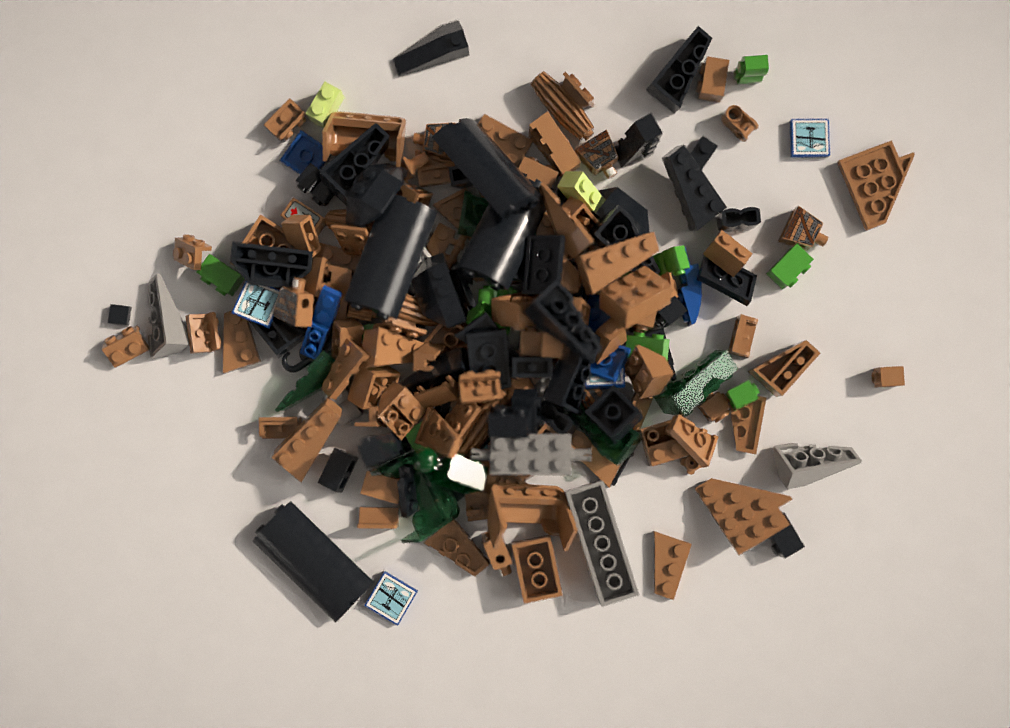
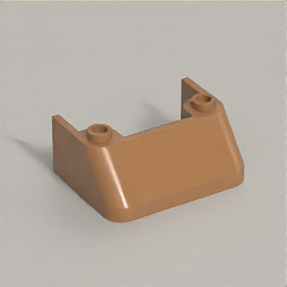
M341 111L333 112L330 114L322 131L323 161H327L330 154L333 156L339 155L372 125L377 123L389 135V146L384 152V157L391 162H396V167H400L404 152L406 120L393 116Z
M496 483L492 486L489 497L487 527L493 549L498 548L502 536L507 529V522L541 524L544 532L548 535L559 536L563 550L568 551L578 530L563 489L550 485Z

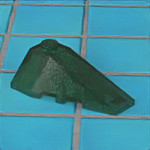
M323 350L306 369L309 373L307 376L305 375L298 379L295 385L296 390H291L276 407L275 411L277 413L285 412L322 390L323 382L327 378L332 364L336 361L330 353Z
M580 404V409H583L581 416L568 412L577 420L580 429L601 456L616 466L631 456L642 440L640 434L631 429L614 445L587 418L586 410L582 404Z

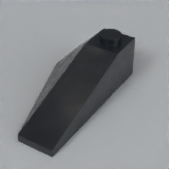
M459 20L440 25L394 57L393 60L398 76L401 77L470 56L469 46Z
M617 205L599 219L588 232L600 248L641 235L635 226L634 219L620 205ZM653 256L629 270L632 273L646 266L657 275L661 272Z
M556 280L523 313L538 328L590 362L602 350V347L591 328L587 327L583 321V314L575 307L573 303L574 298L571 293Z
M463 347L445 352L426 365L432 366V370H418L398 384L406 387L414 396L415 392L420 393L417 390L418 386L429 390L443 385L444 382L449 383L445 378L447 376H451L459 383V376L470 372L468 352Z

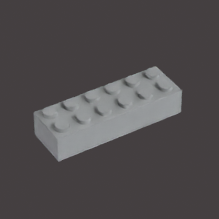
M603 480L564 491L601 607L638 596L639 592Z

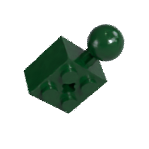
M428 447L418 449L412 458L413 466L417 471L421 473L433 471L431 483L464 495L483 491L488 467L482 466V463L479 461H469L461 454H456L455 459L448 456L438 459L436 452Z

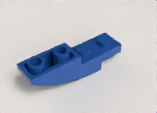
M698 263L690 265V268L685 270V274L679 276L680 283L684 284V287L678 290L677 299L688 310L682 315L683 321L687 322L688 326L696 323L701 306L702 282L697 280L699 273Z
M326 285L323 286L313 314L312 325L307 328L300 354L318 361L332 329V322L337 316L343 293Z

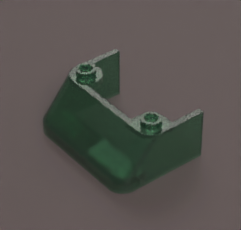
M416 451L389 461L370 472L371 476L390 473L392 477L400 478L399 467L404 464H413L412 458ZM414 468L416 495L420 510L414 513L412 517L415 531L401 539L402 543H420L455 520L460 513L459 505L452 490L431 483L433 471L421 473Z

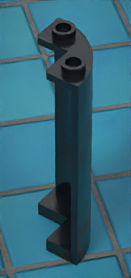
M470 118L459 119V123L453 125L451 122L432 136L435 142L501 217L507 220L514 217L522 206L531 210L544 197L475 120Z
M528 179L539 191V186L542 182L538 179L535 182ZM543 199L531 210L522 206L518 213L508 220L501 217L488 204L458 264L463 274L471 279L474 277L483 278L493 290H508L525 256L527 236L535 235L546 212Z
M396 195L384 213L375 219L344 298V301L351 304L350 307L357 311H362V309L371 310L377 314L378 318L385 321L398 319L436 218L437 212L418 201L413 203L407 201V197Z
M290 501L285 506L281 504L274 511L276 515L266 525L262 524L255 531L257 535L253 542L336 623L368 590L374 581L293 502Z

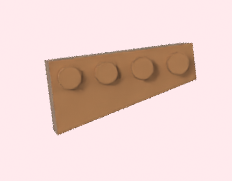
M654 232L645 233L574 257L586 295L596 293L660 251Z
M327 397L275 448L272 459L298 481L302 482L340 419L342 408Z

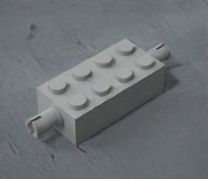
M530 434L529 438L491 437V447L489 449H471L472 454H480L471 455V460L489 461L491 475L572 476L573 461L591 462V456H583V454H591V448L573 449L571 434Z

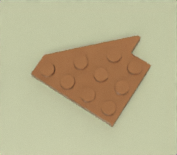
M484 114L478 124L516 167L519 168L524 156H526L533 144V140ZM479 192L480 198H482V199H484L485 201H487V200L482 196V194Z
M892 140L837 162L865 231L887 222L915 156V153L912 152L899 157Z
M713 478L695 488V491L738 556L790 525L779 508L792 500L791 496Z

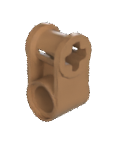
M737 105L728 107L721 118L722 123L743 142L747 141L751 132L759 127L758 123ZM728 113L734 114L736 119H731Z

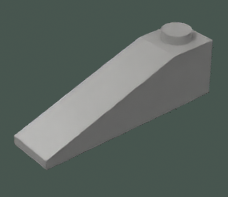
M156 274L149 281V306L152 307L150 317H148V323L152 324V335H148L151 359L180 353L189 345L186 326L161 274Z
M788 443L773 447L777 474L786 489L809 485L862 462L852 447L828 446L827 448H816V445L809 444V447H800L798 443Z

